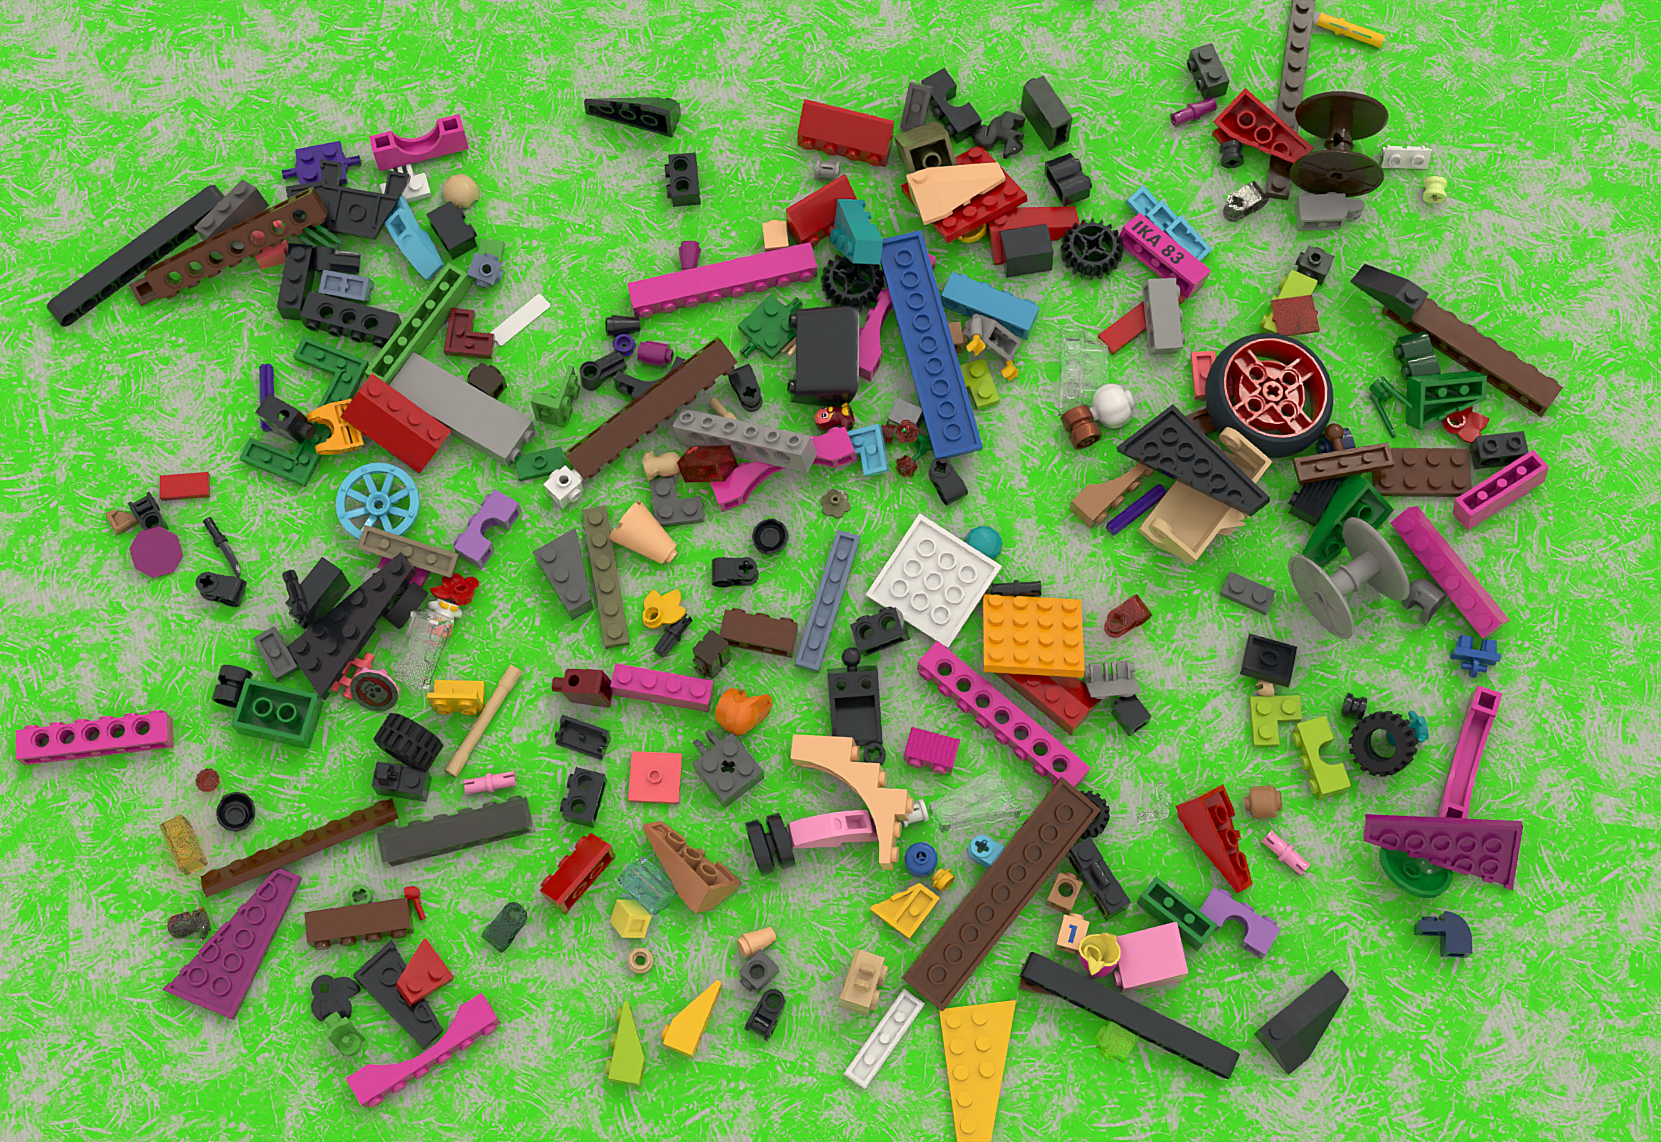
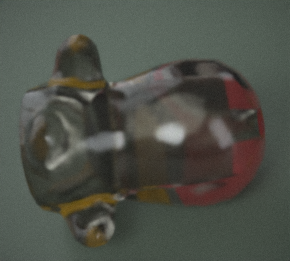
M204 906L198 910H193L192 913L186 911L175 914L167 922L170 936L178 940L187 938L196 932L200 933L201 940H204L208 932L212 930Z

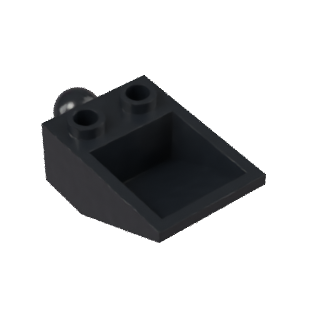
M849 647L843 651L841 656L842 662L847 667L827 669L832 736L851 737L857 746L869 745L871 743L883 744L877 666L857 667L861 661V653L858 649ZM865 679L871 681L870 686L866 685L863 687L861 683ZM840 681L846 683L845 688H837L836 685Z

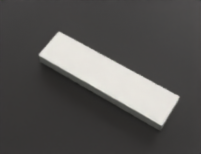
M903 989L846 1069L844 1075L865 1090L925 1003Z

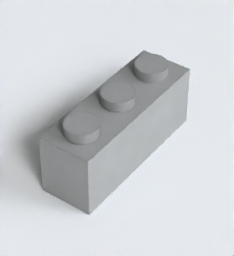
M1176 278L1148 279L1142 284L1149 354L1177 353L1185 344V333L1181 331L1180 323L1183 319V313L1178 305L1180 287L1176 285Z

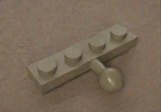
M367 525L364 526L357 547L358 549L389 559H393L401 552L412 566L449 578L453 577L460 556L459 554Z

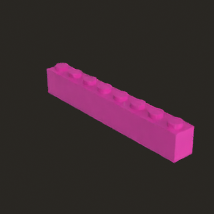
M811 242L634 281L627 283L635 318H648L660 312L671 313L682 307L693 308L700 303L718 302L722 298L731 296L735 298L741 297L745 293L763 292L768 288L776 286L786 287L798 281L808 282L817 277V264Z

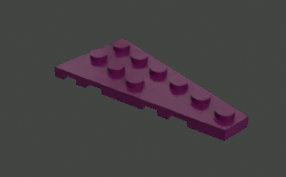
M1365 814L1362 836L1365 842L1389 850L1397 849L1408 853L1410 857L1416 859L1421 857L1429 860L1431 864L1464 875L1472 874L1481 877L1485 882L1491 884L1496 882L1504 885V888L1513 891L1523 824L1522 821Z
M281 868L275 869L256 889L254 895L237 909L238 912L219 928L198 951V954L192 961L185 965L179 971L177 977L162 990L234 1020L302 878Z

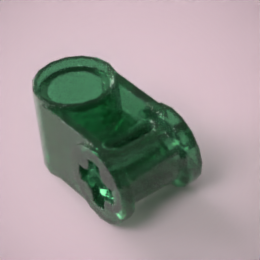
M508 903L485 928L481 938L500 953H503L526 924L528 918L526 910L518 903ZM512 911L518 912L520 917L518 920L512 919L509 914Z

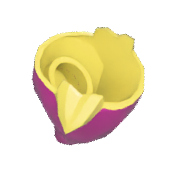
M1108 933L1088 935L1080 941L1078 956L1087 971L1089 979H1100L1108 976L1118 965L1121 948L1117 943L1116 935Z

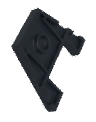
M320 159L325 206L328 210L326 216L328 230L332 233L376 240L411 179L410 174L389 171L385 192L382 194L338 186L342 163Z

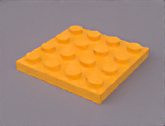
M983 595V672L1084 678L1081 599Z

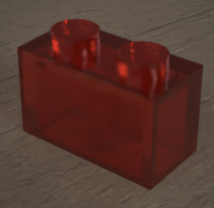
M730 445L693 446L677 462L685 483L725 482L738 466Z

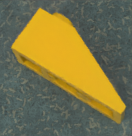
M716 980L675 1016L670 1025H665L661 1035L665 1048L694 1058L723 985L721 981Z

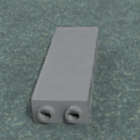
M415 352L411 354L389 384L393 389L451 430L450 434L508 468L512 462H515V457L521 455V449L525 443H529L535 435L532 420Z

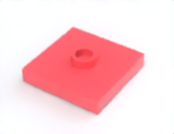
M632 751L628 801L679 804L682 754Z

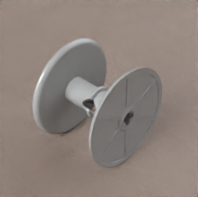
M1355 517L1347 519L1343 525L1344 541L1353 559L1346 566L1340 565V568L1334 574L1328 576L1321 567L1304 556H1293L1289 559L1288 563L1291 580L1303 603L1325 629L1341 639H1349L1354 633L1353 616L1344 596L1351 591L1358 592L1360 585L1367 580L1381 594L1395 601L1407 599L1410 593L1406 572L1393 549L1372 526Z

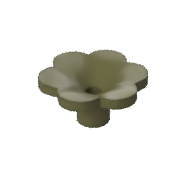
M831 489L827 495L821 498L823 513L826 516L833 515L835 518H841L844 512L850 510L851 505L845 492Z

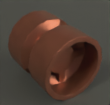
M1088 405L1074 407L1061 416L1060 419L1066 432H1071L1069 439L1074 449L1087 448L1102 438V433L1097 423L1092 422L1094 417Z

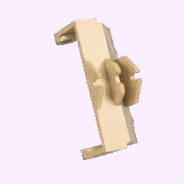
M1226 427L1220 434L1221 442L1233 453L1225 452L1219 446L1217 447L1256 484L1273 461L1236 430ZM1175 481L1137 531L1154 546L1174 554L1187 564H1190L1199 558L1215 536H1229L1236 530L1235 527L1245 525L1242 522L1244 517L1249 519L1251 516L1183 483Z

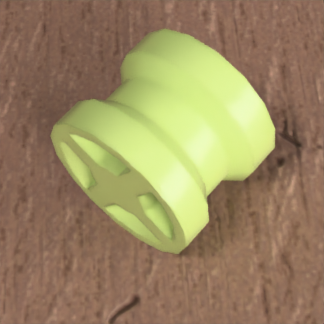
M1431 176L1424 179L1423 186L1425 191L1423 192V200L1431 204L1444 202L1447 198V194L1444 191L1447 187V180L1440 176Z

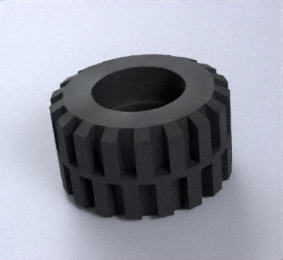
M1392 711L1375 712L1361 719L1351 731L1353 736L1349 738V744H1352V748L1349 751L1350 755H1355V759H1353L1355 764L1360 763V769L1364 772L1366 770L1370 771L1369 775L1375 776L1378 774L1380 777L1396 774L1406 768L1413 761V756L1416 755L1418 750L1415 748V745L1418 744V738L1414 737L1416 731L1415 728H1410L1409 724L1411 722L1408 719L1403 720V715L1399 713L1392 714ZM1378 729L1386 730L1394 737L1396 751L1392 757L1384 758L1375 753L1371 746V736L1374 731Z
M389 713L373 738L376 745L384 752L403 764L420 770L428 771L443 748L441 740L436 735L415 721L397 713Z

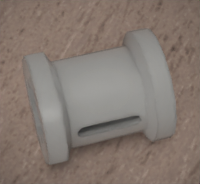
M817 159L815 179L826 178L835 180L839 178L841 162L830 163Z

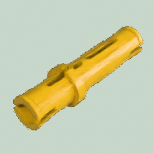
M1322 12L1316 23V26L1335 32L1334 35L1339 36L1341 34L1376 46L1379 49L1385 38L1384 34L1347 22L1345 18L1341 17L1338 19ZM1330 22L1346 27L1349 30H1345L1334 25H1331ZM1354 30L1363 33L1365 35L1371 36V38H1367L1365 36L1353 33L1352 31Z

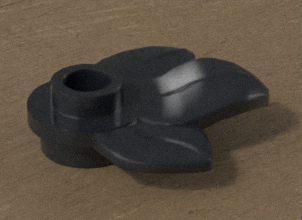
M329 975L318 976L311 986V991L314 995L311 1004L312 1013L319 1021H323L329 1013L333 1014L334 1012H338L341 1018H350L352 1007L349 997L360 992L359 985L345 976L336 979ZM322 983L329 984L330 989L327 993H322L319 990Z

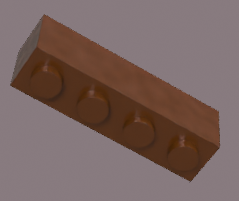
M407 897L304 912L307 943L311 947H315V950L329 949L330 945L339 943L341 946H352L359 940H366L369 943L379 942L382 940V937L392 936L393 939L407 937V933H414L412 906Z

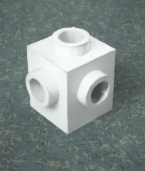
M566 466L552 472L549 480L544 483L546 493L562 509L570 502L578 500L584 490L581 475L575 469L570 471Z

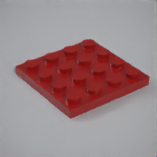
M978 146L955 157L957 165L996 162L983 147ZM1001 167L1006 178L1004 182L985 194H977L970 199L971 203L966 206L961 204L952 210L953 214L947 218L930 224L946 243H949L1027 202V194ZM908 182L901 185L902 193L915 206L910 195Z

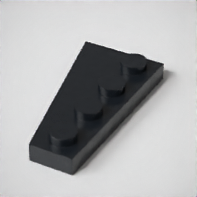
M391 940L353 974V978L424 1050L443 1032V1029L425 998L409 1006L395 987L407 965Z

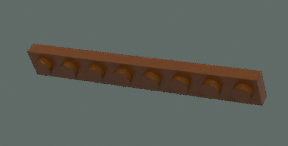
M393 799L378 801L373 806L364 810L354 811L342 819L328 822L325 826L315 830H308L293 839L283 840L276 846L266 850H259L254 855L242 860H235L220 869L208 871L205 875L201 876L202 890L206 898L399 819Z

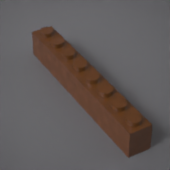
M1426 298L1424 304L1410 322H1407L1385 306L1381 312L1413 334L1426 331L1434 348L1469 371L1486 375L1489 384L1541 418L1563 388L1555 379L1545 376L1532 364L1525 363L1514 352L1505 350L1492 338L1485 337L1472 325L1465 324L1452 312L1445 311L1432 299Z
M714 338L564 452V454L583 479L594 477L601 471L599 467L606 462L608 464L614 462L620 456L619 452L626 447L630 449L639 442L638 438L644 433L648 435L658 428L657 423L664 418L668 420L678 412L676 409L682 404L688 405L697 397L695 394L702 389L706 391L716 383V378L720 375L726 376L735 369L733 365L737 363V360L720 338Z

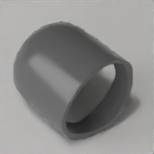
M1416 579L1409 584L1410 593L1408 598L1401 602L1407 610L1414 605L1421 607L1423 612L1419 617V621L1426 626L1444 602L1446 594L1429 581Z

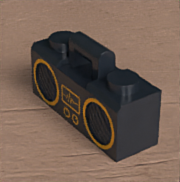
M1091 837L1071 847L1066 857L1105 920L1107 921L1126 910L1131 901L1112 874Z

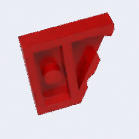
M425 938L415 951L395 987L408 1005L412 1006L450 983L454 976Z

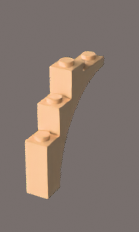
M793 734L790 759L795 766L813 768L834 776L847 784L865 802L876 824L879 839V863L884 870H893L894 862H898L899 847H896V839L901 837L902 830L901 822L898 821L909 820V813L914 811V798H911L908 790L882 788L886 787L887 774L883 771L880 763L855 762L859 760L860 749L853 738Z

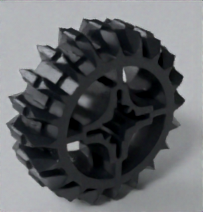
M1094 218L1090 220V223H1087L1084 219L1080 225L1075 222L1072 229L1068 228L1066 235L1062 237V245L1060 247V251L1063 253L1062 261H1066V268L1073 267V275L1080 272L1081 279L1085 275H1089L1090 280H1092L1094 275H1097L1101 280L1104 273L1109 276L1112 273V269L1116 270L1122 261V253L1124 252V247L1121 245L1123 242L1122 237H1118V230L1111 231V223L1104 226L1103 219L1099 224L1095 223ZM1103 241L1108 245L1110 254L1102 246ZM1074 244L1078 246V250L1082 252L1081 257H1079L1075 252L1073 246Z
M836 254L835 261L829 260L828 267L823 268L824 275L821 276L822 291L826 292L825 298L827 300L832 299V306L837 304L839 306H858L859 312L862 311L863 305L869 309L871 302L876 303L877 296L884 287V280L882 279L884 274L880 270L879 264L852 263L844 255L840 257ZM861 270L870 277L872 282L867 281V278L861 275ZM833 281L839 282V285L844 287V292L840 291Z

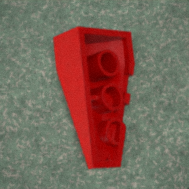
M1016 207L987 222L986 233L994 265L1004 264L1000 231L1047 224L1051 242L1058 241L1066 235L1068 228L1072 229L1075 222L1080 225L1076 207Z
M1219 785L1176 805L1179 820L1183 823L1185 830L1236 893L1253 885L1246 856L1239 850L1238 839H1241L1239 830H1234L1231 817L1235 816V812L1224 785Z

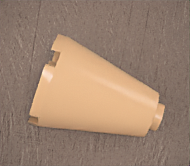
M640 500L630 507L619 521L618 528H614L608 537L611 541L660 564H663L665 561L670 563L678 553L674 550L677 547L676 543Z

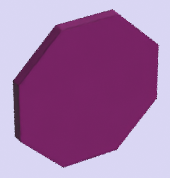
M161 526L139 531L129 548L135 569L152 578L174 572L183 557L178 536Z

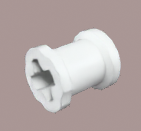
M923 799L918 800V803L914 804V811L909 813V820L901 821L904 828L908 827V824L921 820L924 822L929 821Z

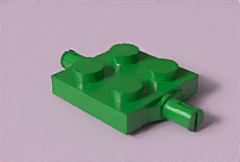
M773 295L768 296L738 325V329L749 341L740 350V353L744 354V357L747 358L757 349L765 353L771 360L796 337V333H793L792 328H789L788 321L790 313H793L795 309L803 305L801 300L795 297L786 306L781 304Z

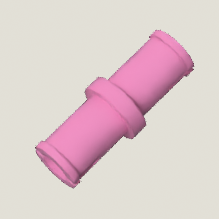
M513 770L494 775L486 773V776L464 779L466 795L485 791L494 793L496 789L516 787V774Z
M1273 830L1261 841L1279 856L1277 859L1280 862L1284 861L1299 876L1311 865L1293 850V845L1285 843Z

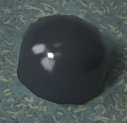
M770 518L760 521L754 527L752 540L759 552L771 556L781 553L787 547L789 533L782 522Z
M233 792L223 796L216 809L218 823L226 830L232 832L247 829L253 822L256 814L253 800L245 793Z

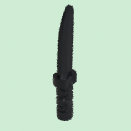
M212 517L204 519L203 523L212 535L213 543L216 547L221 548L235 575L239 577L240 566L227 543L228 539L219 531Z

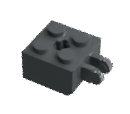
M709 729L705 734L714 747L708 751L698 739L694 740L693 744L702 756L693 762V767L717 800L726 808L763 780L764 771L733 733L720 742ZM727 767L733 768V773L731 774L728 771H726L725 773L723 772L724 769Z

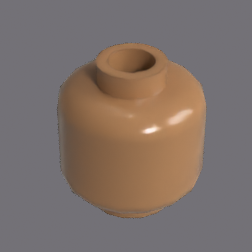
M1273 785L1251 787L1249 796H1244L1246 811H1251L1255 819L1274 818L1278 815L1279 811H1282L1281 792L1276 791Z

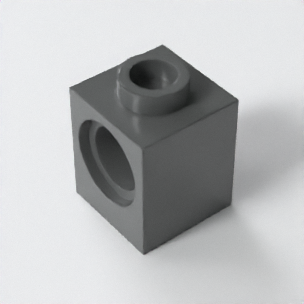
M760 949L739 971V975L742 978L740 983L748 991L751 992L754 989L759 993L780 971L779 966ZM756 967H760L765 971L764 976L760 979H754L750 975L751 971Z

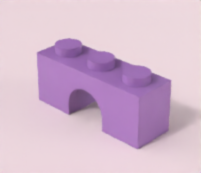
M494 489L491 495L488 494L484 498L480 511L472 515L468 522V528L464 533H460L454 542L456 554H459L460 558L481 570L495 551L492 542L484 538L485 531L492 526H500L509 531L522 512L518 502Z
M1213 888L1200 911L1218 925L1215 929L1216 932L1220 929L1223 922L1227 920H1236L1241 923L1245 935L1239 946L1262 959L1281 928L1277 927V923L1270 917H1261L1254 913V908L1244 902L1238 903L1231 899L1232 895L1221 888L1218 890Z

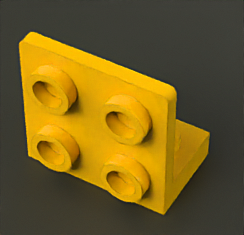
M435 680L434 693H427V700L433 711H437V714L440 715L461 712L463 715L472 716L476 715L477 712H482L484 709V681Z

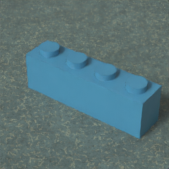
M951 273L941 294L943 307L970 318L974 314L993 319L1015 336L1025 340L1028 339L1038 317L1039 306L1034 302L1014 297L1008 291L996 290L985 282H976L961 273Z

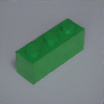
M1158 877L1153 879L1137 901L1139 906L1163 925L1177 922L1180 938L1197 952L1218 926Z

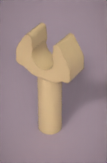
M717 398L710 400V406L719 416L737 420L732 412L728 413Z

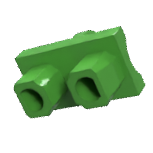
M334 1012L324 1020L328 1027L324 1032L326 1037L343 1056H354L360 1051L365 1039L347 1017L342 1019L338 1012Z

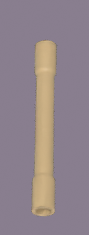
M509 665L500 679L498 687L471 730L446 765L445 772L457 778L470 753L503 700L521 676L522 671Z

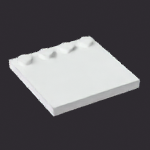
M919 514L866 593V596L884 608L889 606L896 607L902 612L905 622L933 640H938L949 649L1002 566Z

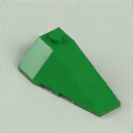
M1356 474L1349 475L1334 493L1302 554L1321 567L1338 556L1341 550L1346 547L1343 537V525L1347 519L1351 517L1359 518L1376 530L1394 509L1369 481Z

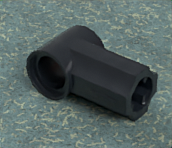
M315 246L313 270L320 272L328 270L333 272L359 273L361 253L337 251L335 248Z
M616 350L595 362H584L580 367L582 386L586 390H596L601 386L602 382L615 376L617 371L623 372L627 370V365L621 353ZM588 374H595V375H596L595 377H592V378L586 377Z

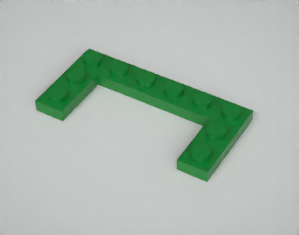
M303 336L293 355L296 361L334 375L318 408L329 403L352 399L369 366L367 360ZM311 422L316 429L314 437L310 440L305 439L303 443L298 444L294 454L250 438L239 459L243 463L306 487L322 455L316 453L315 446L326 442V439H329L332 433L327 425Z

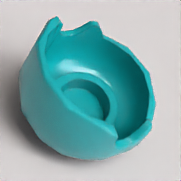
M989 526L973 528L964 537L963 541L992 560L1000 554L1003 544L999 533Z

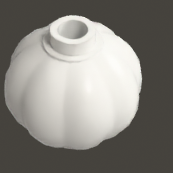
M1106 384L1095 392L1093 407H1090L1094 421L1099 420L1105 427L1117 429L1125 426L1132 417L1131 409L1135 408V403L1129 390L1123 391L1121 386L1117 384Z

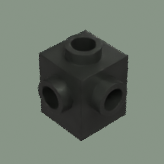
M1308 246L1306 252H1300L1295 265L1299 266L1297 272L1317 280V284L1322 286L1335 256L1326 253L1319 247Z

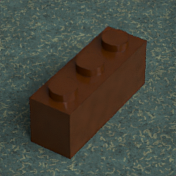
M738 608L725 609L719 635L731 647L792 658L798 634V623L786 617L774 619L765 613L753 615Z

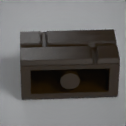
M709 630L703 637V641H699L693 648L694 659L692 661L696 665L694 669L704 678L708 676L714 679L720 673L721 667L724 668L731 660L728 642L714 630Z

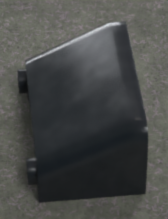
M842 305L795 309L793 313H790L788 321L789 328H792V332L796 333V373L792 380L789 379L787 393L791 394V403L827 407L835 406L837 408L846 402L850 404L857 393L859 383L858 306Z

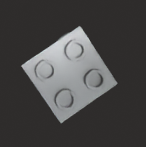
M1129 660L1116 662L1117 673L1115 663L1111 662V674H1108V666L1105 662L1103 663L1104 675L1102 663L1089 664V667H1085L1083 679L1090 696L1097 699H1106L1113 695L1130 697L1134 693H1141V689L1133 674L1135 672L1134 662L1129 663Z

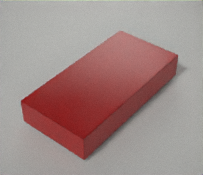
M208 472L160 475L161 501L210 497V474Z

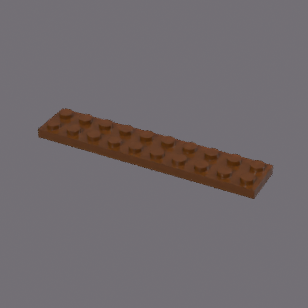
M1060 777L901 978L934 1006L943 1011L1101 809L1063 777Z

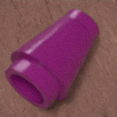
M691 240L682 241L681 246L678 247L681 270L697 268L701 254L699 242Z

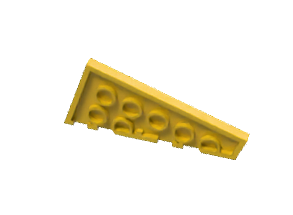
M1016 1000L947 1008L943 1011L939 1009L957 1142H991Z

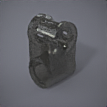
M1251 181L1228 196L1227 204L1223 209V216L1230 222H1237L1263 208L1268 203L1269 198L1256 181Z

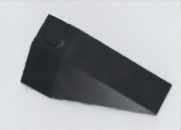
M1332 969L1257 1030L1254 1035L1289 1075L1309 1059L1350 989Z

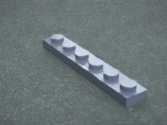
M841 530L836 532L795 661V667L819 673L860 543L861 536Z

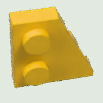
M918 883L902 893L899 892L891 896L886 901L873 905L870 911L910 940L939 902L940 897L921 883Z

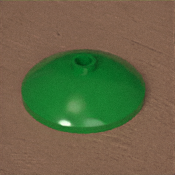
M1380 847L1379 858L1384 872L1398 888L1406 893L1422 898H1434L1442 895L1449 888L1452 882V870L1431 864L1429 860L1421 857L1417 859L1410 857L1408 853L1397 849L1389 850Z

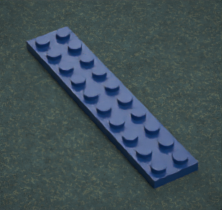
M922 231L882 239L880 263L919 404L922 409L934 458L948 459L981 451L983 449Z

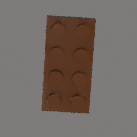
M1390 448L1395 463L1393 468L1372 471L1373 486L1382 496L1459 497L1472 489L1469 449Z

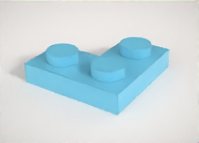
M880 424L847 432L856 456L861 455L863 472L866 477L890 471Z

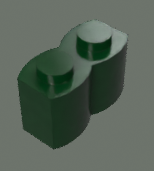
M1426 331L1397 338L1395 346H1393L1395 358L1399 359L1403 365L1401 367V375L1404 380H1407V377L1441 373L1438 360L1433 352Z

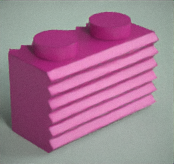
M911 727L903 760L908 761L907 765L914 768H922L923 765L932 768V772L946 775L947 772L952 773L960 739Z

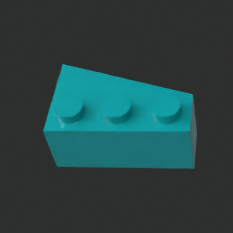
M837 199L834 229L830 233L832 245L852 263L880 264L883 240L876 225L871 224L869 221L871 214L864 210L866 206L865 201Z

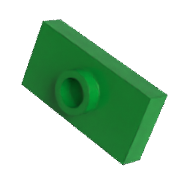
M561 446L515 457L519 481L551 475L556 469H561L565 466Z

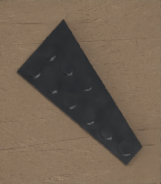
M1173 404L1117 446V452L1246 515L1253 516L1270 502V497Z

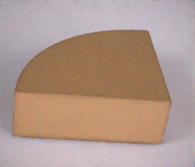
M117 510L105 513L117 535L139 524L138 520L131 513Z

